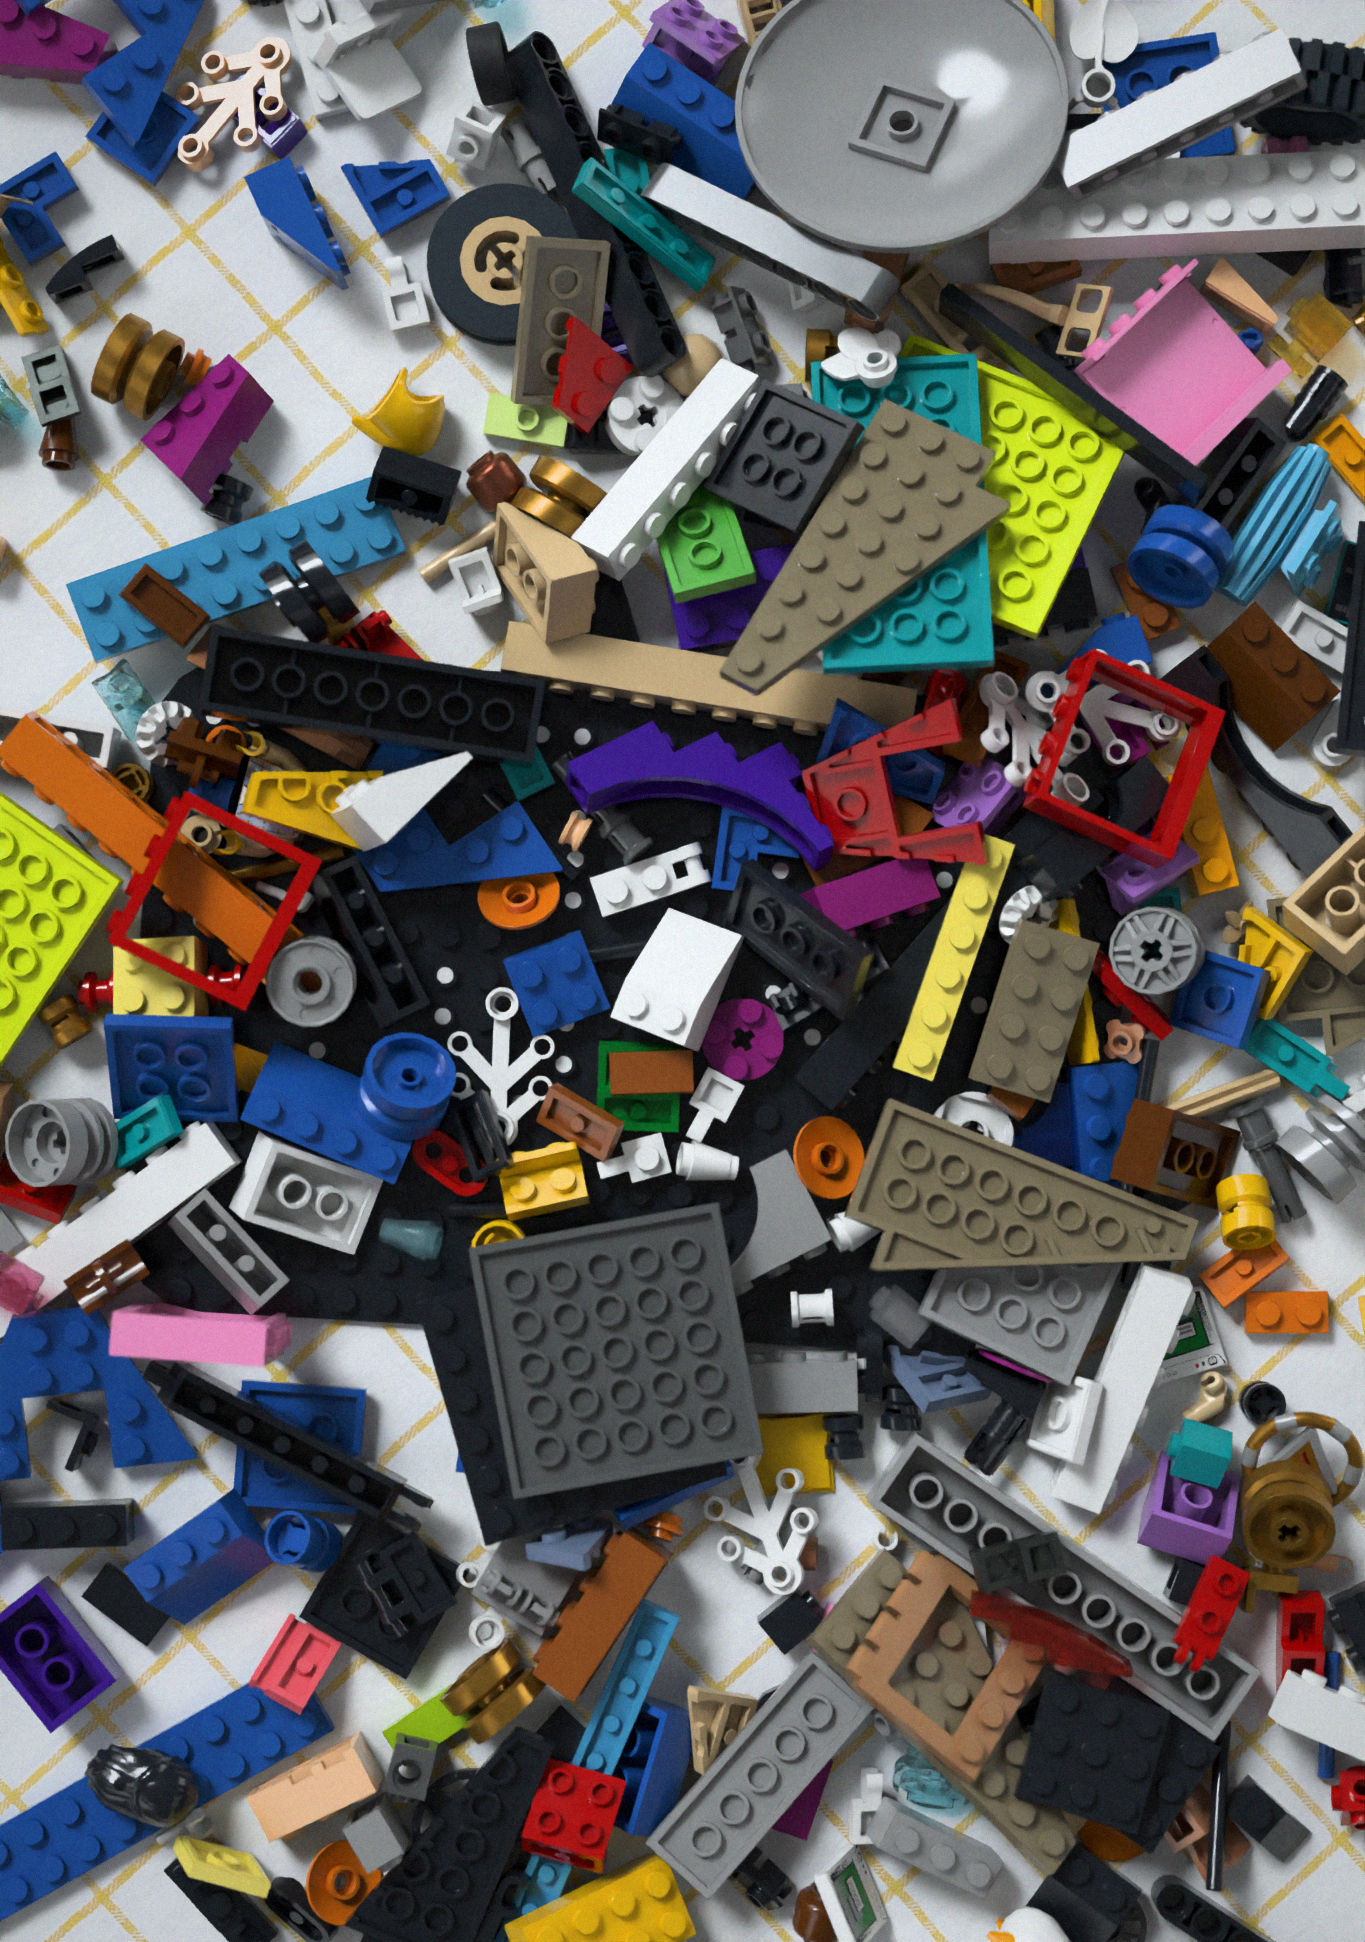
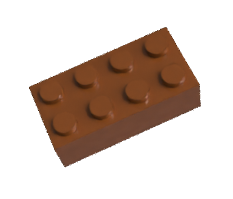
M633 1526L624 1533L619 1530L613 1534L602 1551V1555L607 1558L602 1567L596 1565L592 1568L578 1588L584 1595L579 1602L573 1600L571 1604L566 1606L555 1623L556 1626L561 1628L558 1635L555 1637L551 1634L548 1639H545L532 1659L538 1664L532 1674L572 1702H575L583 1694L634 1616L642 1599L647 1596L673 1556L672 1552Z

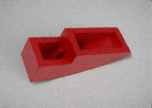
M1298 1590L1297 1594L1278 1592L1276 1694L1287 1669L1300 1675L1304 1669H1308L1324 1676L1325 1649L1322 1642L1325 1604L1319 1590Z

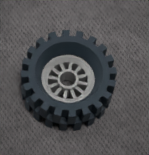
M1289 38L1288 42L1308 84V88L1241 120L1239 124L1244 128L1252 127L1251 131L1254 133H1268V137L1277 136L1279 139H1290L1292 136L1305 135L1311 145H1322V142H1329L1332 146L1343 145V141L1356 144L1360 143L1361 139L1365 140V49L1357 46L1347 48L1345 47L1346 43L1337 41L1333 44L1323 43V39L1312 38L1311 42L1302 41L1301 38Z

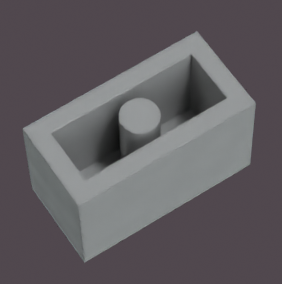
M386 1792L350 1812L342 1829L367 1874L378 1868L381 1873H384L398 1865L403 1860L401 1855L406 1851L411 1835Z

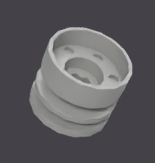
M1146 907L1131 912L1118 923L1110 939L1109 957L1114 972L1126 986L1139 993L1157 995L1182 988L1197 976L1204 963L1206 944L1201 928L1190 915L1173 907ZM1160 941L1162 946L1159 951L1163 957L1149 959L1147 956L1150 953V949L1146 946L1147 943H1157Z
M1323 1094L1317 1100V1105L1327 1118L1309 1108L1305 1112V1116L1315 1130L1310 1134L1303 1128L1293 1125L1275 1143V1146L1286 1161L1310 1185L1332 1203L1339 1205L1357 1186L1354 1177L1347 1168L1353 1165L1365 1173V1156L1363 1155V1152L1365 1153V1120L1350 1107L1340 1104L1327 1094Z
M92 1098L29 1100L19 1106L9 1120L5 1135L6 1155L10 1167L17 1177L32 1187L95 1183L105 1177L115 1163L118 1151V1130L112 1114L102 1103Z

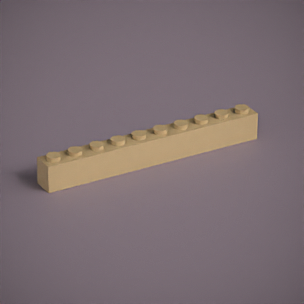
M509 621L501 663V673L546 680L545 685H549V690L559 694L571 695L574 690L590 692L591 698L601 701H614L616 696L631 699L630 704L642 708H654L655 703L669 705L671 706V711L684 715H695L696 710L711 712L712 718L720 721L735 722L737 717L753 719L752 724L762 728L775 729L777 724L794 726V732L811 736L817 735L818 731L826 732L837 697L887 728H891L914 716L918 689L795 669L759 696H756L720 678V669L728 657L585 633L545 644L532 624Z

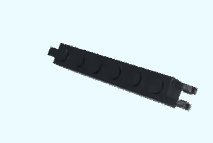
M153 1360L149 1363L142 1378L161 1388L157 1396L164 1400L162 1404L168 1409L376 1519L386 1521L389 1518L410 1530L418 1532L422 1525L420 1520L414 1515L394 1507L398 1497L401 1495L411 1500L414 1504L425 1508H430L434 1502L432 1497L407 1484L408 1479L189 1363L182 1365L174 1362L170 1369Z

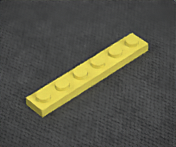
M986 834L984 835L990 862L985 865H976V863L970 862L963 863L892 1068L929 1081L934 1079L1015 844Z

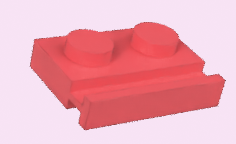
M290 1613L250 1678L248 1686L259 1688L265 1692V1696L301 1715L343 1642L308 1622L304 1624L295 1619L296 1616Z

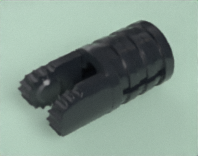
M1318 365L1314 373L1307 379V383L1302 386L1300 392L1295 396V403L1284 419L1285 434H1287L1290 442L1294 441L1296 443L1297 441L1305 440L1304 438L1308 437V433H1311L1319 420L1326 418L1328 412L1334 407V403L1339 400L1342 392L1348 387L1347 382L1332 369Z
M1001 1399V1403L996 1406L993 1414L987 1419L986 1424L981 1427L965 1450L964 1458L971 1464L975 1465L977 1463L978 1469L990 1477V1475L996 1472L1013 1449L1015 1442H1018L1020 1435L1025 1432L1028 1424L1033 1420L1024 1416L1004 1399Z

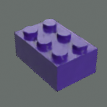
M49 1576L38 1582L0 1613V1670L50 1733L55 1731L125 1673Z

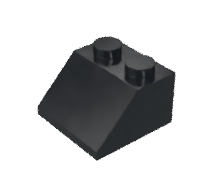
M1075 1838L1076 1844L1055 1873L1045 1877L1026 1904V1907L1040 1909L1052 1916L1072 1942H1106L1141 1895L1142 1888Z

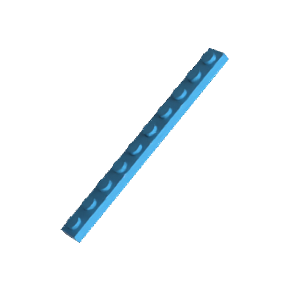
M645 1598L642 1599L572 1760V1765L610 1776L613 1775L681 1615ZM532 1854L525 1870L532 1878L531 1885L524 1889L520 1885L518 1886L511 1902L515 1903L518 1908L517 1916L514 1918H504L495 1942H510L504 1925L559 1898L573 1865Z

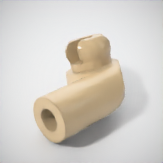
M1208 1371L1202 1375L1198 1402L1181 1412L1184 1419L1187 1418L1204 1423L1223 1410L1227 1383L1219 1372Z

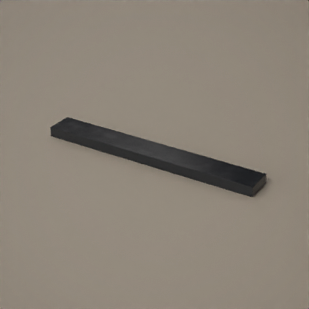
M948 283L942 289L939 296V313L1195 506L1206 494L1209 476L954 284Z

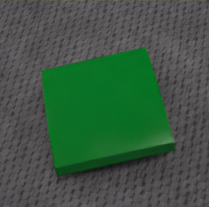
M599 1041L597 1106L625 1122L623 1130L679 1132L680 1094L611 1096L609 1053L680 1051L682 1046L672 1043Z

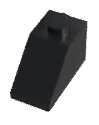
M1247 1775L1227 1797L1228 1816L1282 1862L1291 1855L1311 1832L1250 1775Z

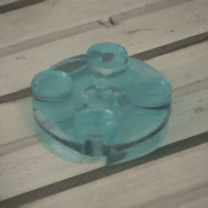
M912 1745L908 1746L905 1755L898 1758L895 1762L892 1778L893 1788L898 1792L900 1786L904 1791L908 1792L907 1800L913 1804L932 1809H952L954 1801L965 1798L964 1805L970 1803Z

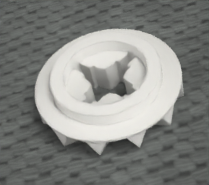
M164 701L150 707L139 720L136 729V742L141 754L150 762L162 767L172 764L178 765L179 762L164 758L167 741L160 739L166 735V722L176 730L183 717L196 719L192 710L175 701Z
M1034 885L1019 890L1009 899L1001 913L999 929L1002 938L1010 944L1018 918L1026 920L1032 917L1034 912L1036 913L1035 917L1028 921L1048 927L1051 922L1057 919L1054 910L1059 903L1055 899L1047 902Z

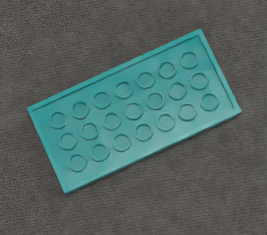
M976 353L896 357L897 370L894 379L888 385L879 388L866 386L860 378L850 381L835 379L824 372L821 367V362L823 361L811 362L812 401L848 416L865 427L850 455L884 399L982 445ZM984 480L982 481L981 485L979 486V488H981V489H983V490H984ZM987 530L823 648V675L993 667L994 653Z

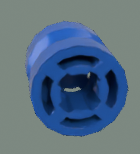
M227 777L218 779L217 783L201 779L197 790L189 788V793L231 814L239 783L237 779L234 780Z

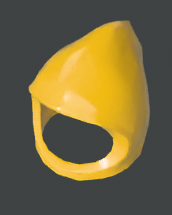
M404 367L399 371L391 387L370 415L364 418L354 415L351 422L357 429L382 447L386 446L413 456H420L429 452L435 446L441 434L445 412L444 395L418 396L411 393L406 385L408 370Z

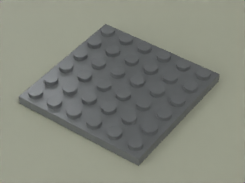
M718 1202L468 1248L513 1499L764 1454Z

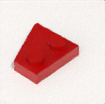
M570 317L565 326V330L569 331L565 355H560L558 367L559 382L554 390L551 408L581 433H589L633 366L577 317Z

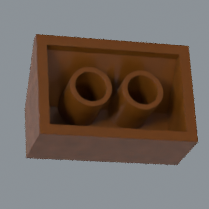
M1256 602L1250 605L1207 646L1208 650L1230 676V698L1233 712L1272 753L1306 725L1341 692Z

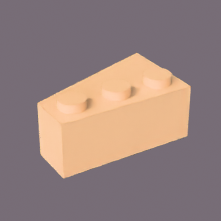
M360 1731L253 1788L246 1799L269 1842L280 1837L283 1842H286L304 1832V1826L318 1819L320 1822L326 1821L341 1812V1808L354 1802H361L379 1791L378 1787L384 1774Z

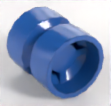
M283 1511L277 1514L271 1520L265 1532L264 1544L270 1558L281 1565L299 1568L304 1571L320 1573L329 1569L337 1561L341 1551L340 1533L333 1523L301 1512Z

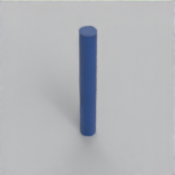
M1325 1651L1323 1676L1327 1679L1325 1685L1338 1691L1341 1653ZM1319 1742L1317 1776L1321 1778H1334L1336 1749Z

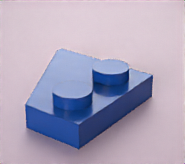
M430 159L410 160L408 163L402 164L388 161L378 162V165L354 166L352 163L341 166L344 176L380 238L385 237L451 199L448 189Z

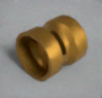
M132 763L122 764L115 768L111 774L144 802L148 803L154 793L155 786L150 772Z
M73 994L58 999L37 1014L42 1025L49 1027L52 1031V1041L58 1050L72 1045L94 1029L88 1018L82 1017L78 1012L79 1004Z

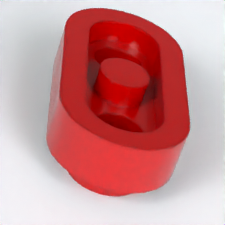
M434 1130L428 1136L415 1140L412 1154L416 1164L453 1192L461 1196H472L485 1187L487 1181L479 1184L475 1183L474 1180L471 1183H465L461 1180L460 1172L464 1167H468L461 1145L446 1133ZM431 1143H437L442 1148V1153L437 1159L430 1158L427 1154V1147ZM480 1159L482 1167H486L485 1163Z

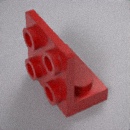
M549 1758L522 1833L523 1851L603 1874L608 1859L607 1847L626 1788V1781Z

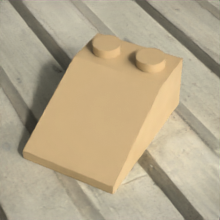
M506 502L497 503L493 552L495 569L544 643L547 644L590 632L592 614L596 609L594 600L595 582L599 580V571L594 559L589 558L579 543Z

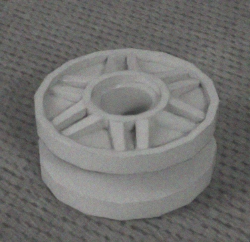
M303 935L289 941L272 959L266 974V992L273 1008L285 1020L302 1027L322 1026L335 1020L348 1007L357 986L356 966L350 953L337 941L322 935ZM306 971L316 972L322 979V987L317 990L306 988L301 981L302 973Z

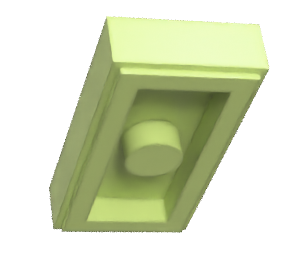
M490 393L483 430L484 436L564 449L569 422L551 408L552 406L514 404L510 400L511 396Z

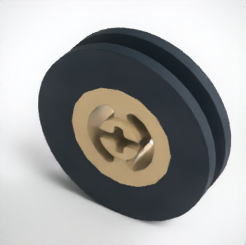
M501 183L487 185L474 189L458 198L444 211L437 221L430 236L427 250V271L434 299L446 319L468 337L490 345L516 346L521 286L509 291L493 289L495 286L502 288L513 287L514 277L506 268L499 270L498 260L490 250L486 258V271L478 272L475 269L478 256L486 246L499 240L508 239L516 241V244L508 242L498 243L496 248L497 255L505 263L512 260L513 272L521 280L523 276L526 236L579 239L569 216L555 201L545 194L530 187L517 184Z

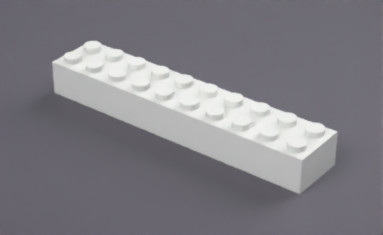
M1365 149L1167 158L1079 202L1076 201L1068 189L1058 164H1053L1049 174L1034 194L1008 218L988 230L989 265L994 263L1016 264L1038 261L1060 262L1069 260L1082 261L1365 248Z

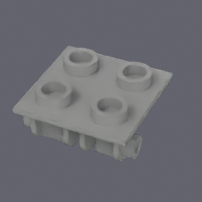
M528 1533L501 1541L471 1595L539 1636H542L548 1625L552 1627L556 1623L560 1615L557 1608L579 1570L528 1560L525 1543L539 1537L534 1533Z

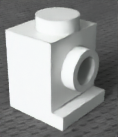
M468 99L454 118V128L446 154L455 158V164L463 170L475 171L480 169L483 171L494 157L506 115Z

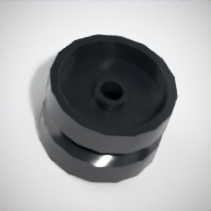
M304 538L288 550L289 560L300 573L298 577L294 579L286 567L277 561L272 562L258 574L272 592V600L294 628L298 627L309 642L320 643L331 635L330 626L320 614V609L325 606L335 621L341 624L347 623L359 614L360 611Z

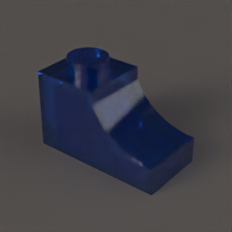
M1069 1083L1055 1084L1050 1103H1045L1042 1112L1034 1122L1027 1127H1018L1019 1136H1013L1012 1147L1062 1167L1075 1166Z

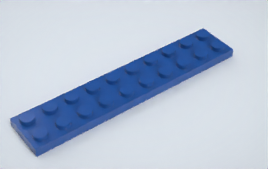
M249 1682L134 1748L157 1749L171 1756H179L181 1759H184L198 1776L199 1796L195 1807L197 1809L332 1732L335 1726L316 1692L314 1691L301 1715L265 1696V1692L255 1686L251 1688L248 1686ZM86 1776L81 1777L0 1824V1921L164 1827L141 1823L137 1819L129 1818L119 1812L106 1809L96 1799L92 1789L87 1786L89 1778Z

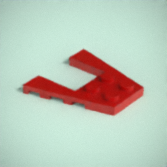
M955 698L938 704L801 771L811 812L819 824H825L833 836L834 846L832 853L859 856H893L898 859H931L936 862L954 863L955 861L976 863V865H985L990 862L982 821L902 835L885 755L958 742L964 739Z

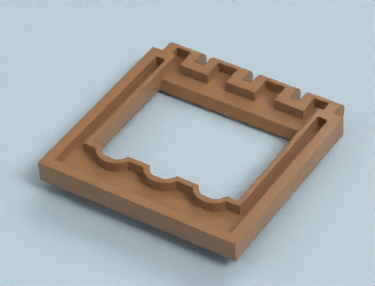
M920 1550L906 1572V1577L910 1581L902 1579L885 1605V1609L891 1615L881 1612L863 1639L865 1644L872 1650L860 1645L844 1671L854 1680L850 1688L963 1780L970 1782L976 1779L1055 1648V1645L990 1592L985 1594L978 1592L976 1581L945 1555L939 1553L933 1556L925 1550ZM946 1590L1009 1641L1005 1652L991 1671L983 1688L972 1702L964 1719L952 1736L888 1685L889 1680Z

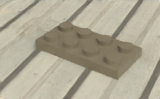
M526 236L510 399L514 404L552 406L554 390L559 382L558 367L560 355H565L569 331L565 330V326L570 317H577L601 338L611 246L609 242L603 240Z
M1018 918L968 1078L1050 1103L1100 945L1099 943Z

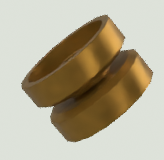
M132 313L125 315L118 322L101 351L91 381V393L112 405L123 399L126 412L147 421L158 411L175 381L183 359L185 341L183 338L165 329L153 335L150 322Z
M539 456L529 476L532 483L541 491L534 488L521 487L510 505L571 539L572 535L586 520L585 518H588L608 493L569 467L548 457Z
M1280 1460L1269 1462L1255 1469L1244 1481L1240 1493L1242 1528L1245 1545L1255 1558L1273 1567L1283 1569L1302 1568L1321 1560L1332 1548L1336 1536L1330 1484L1320 1471L1307 1463Z
M509 1638L503 1640L497 1648L484 1653L469 1665L440 1698L442 1704L453 1716L465 1714L477 1704L479 1705L467 1718L464 1728L478 1745L484 1743L504 1728L547 1685L532 1674L535 1670L533 1666L525 1667L508 1678L520 1664L522 1653Z

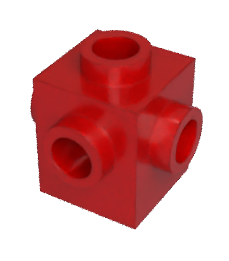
M1352 1766L1347 1771H1339L1338 1785H1331L1332 1811H1340L1341 1826H1350L1352 1829L1365 1831V1766Z

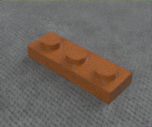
M993 649L994 666L982 668L959 713L964 739L944 744L942 753L977 768H981L989 752L983 746L980 738L981 734L989 728V707L983 703L978 688L980 679L987 674L1000 671L1013 679L1019 692L1030 668V664Z

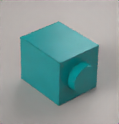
M1185 1418L1179 1433L1172 1432L1167 1443L1166 1456L1171 1457L1170 1475L1218 1489L1231 1461L1233 1432Z

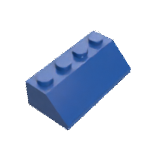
M649 42L626 74L611 105L616 106L619 103L628 109L645 115L643 125L646 127L652 119L677 127L679 129L678 133L684 135V140L679 150L673 149L672 165L747 201L757 185L749 173L741 154L736 131L735 101Z
M277 1041L273 1045L240 1118L245 1122L394 1185L414 1141L393 1140L376 1133L364 1122L357 1108V1089L361 1077Z

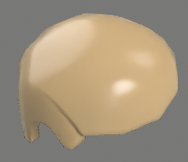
M702 334L683 335L686 346L685 356L661 372L665 381L682 396L689 397L721 358L725 359V355L718 343Z

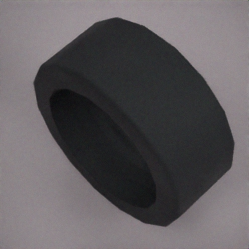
M495 21L467 28L466 42L468 54L482 104L490 106L515 100L516 92L508 76L504 61L508 48L500 24Z

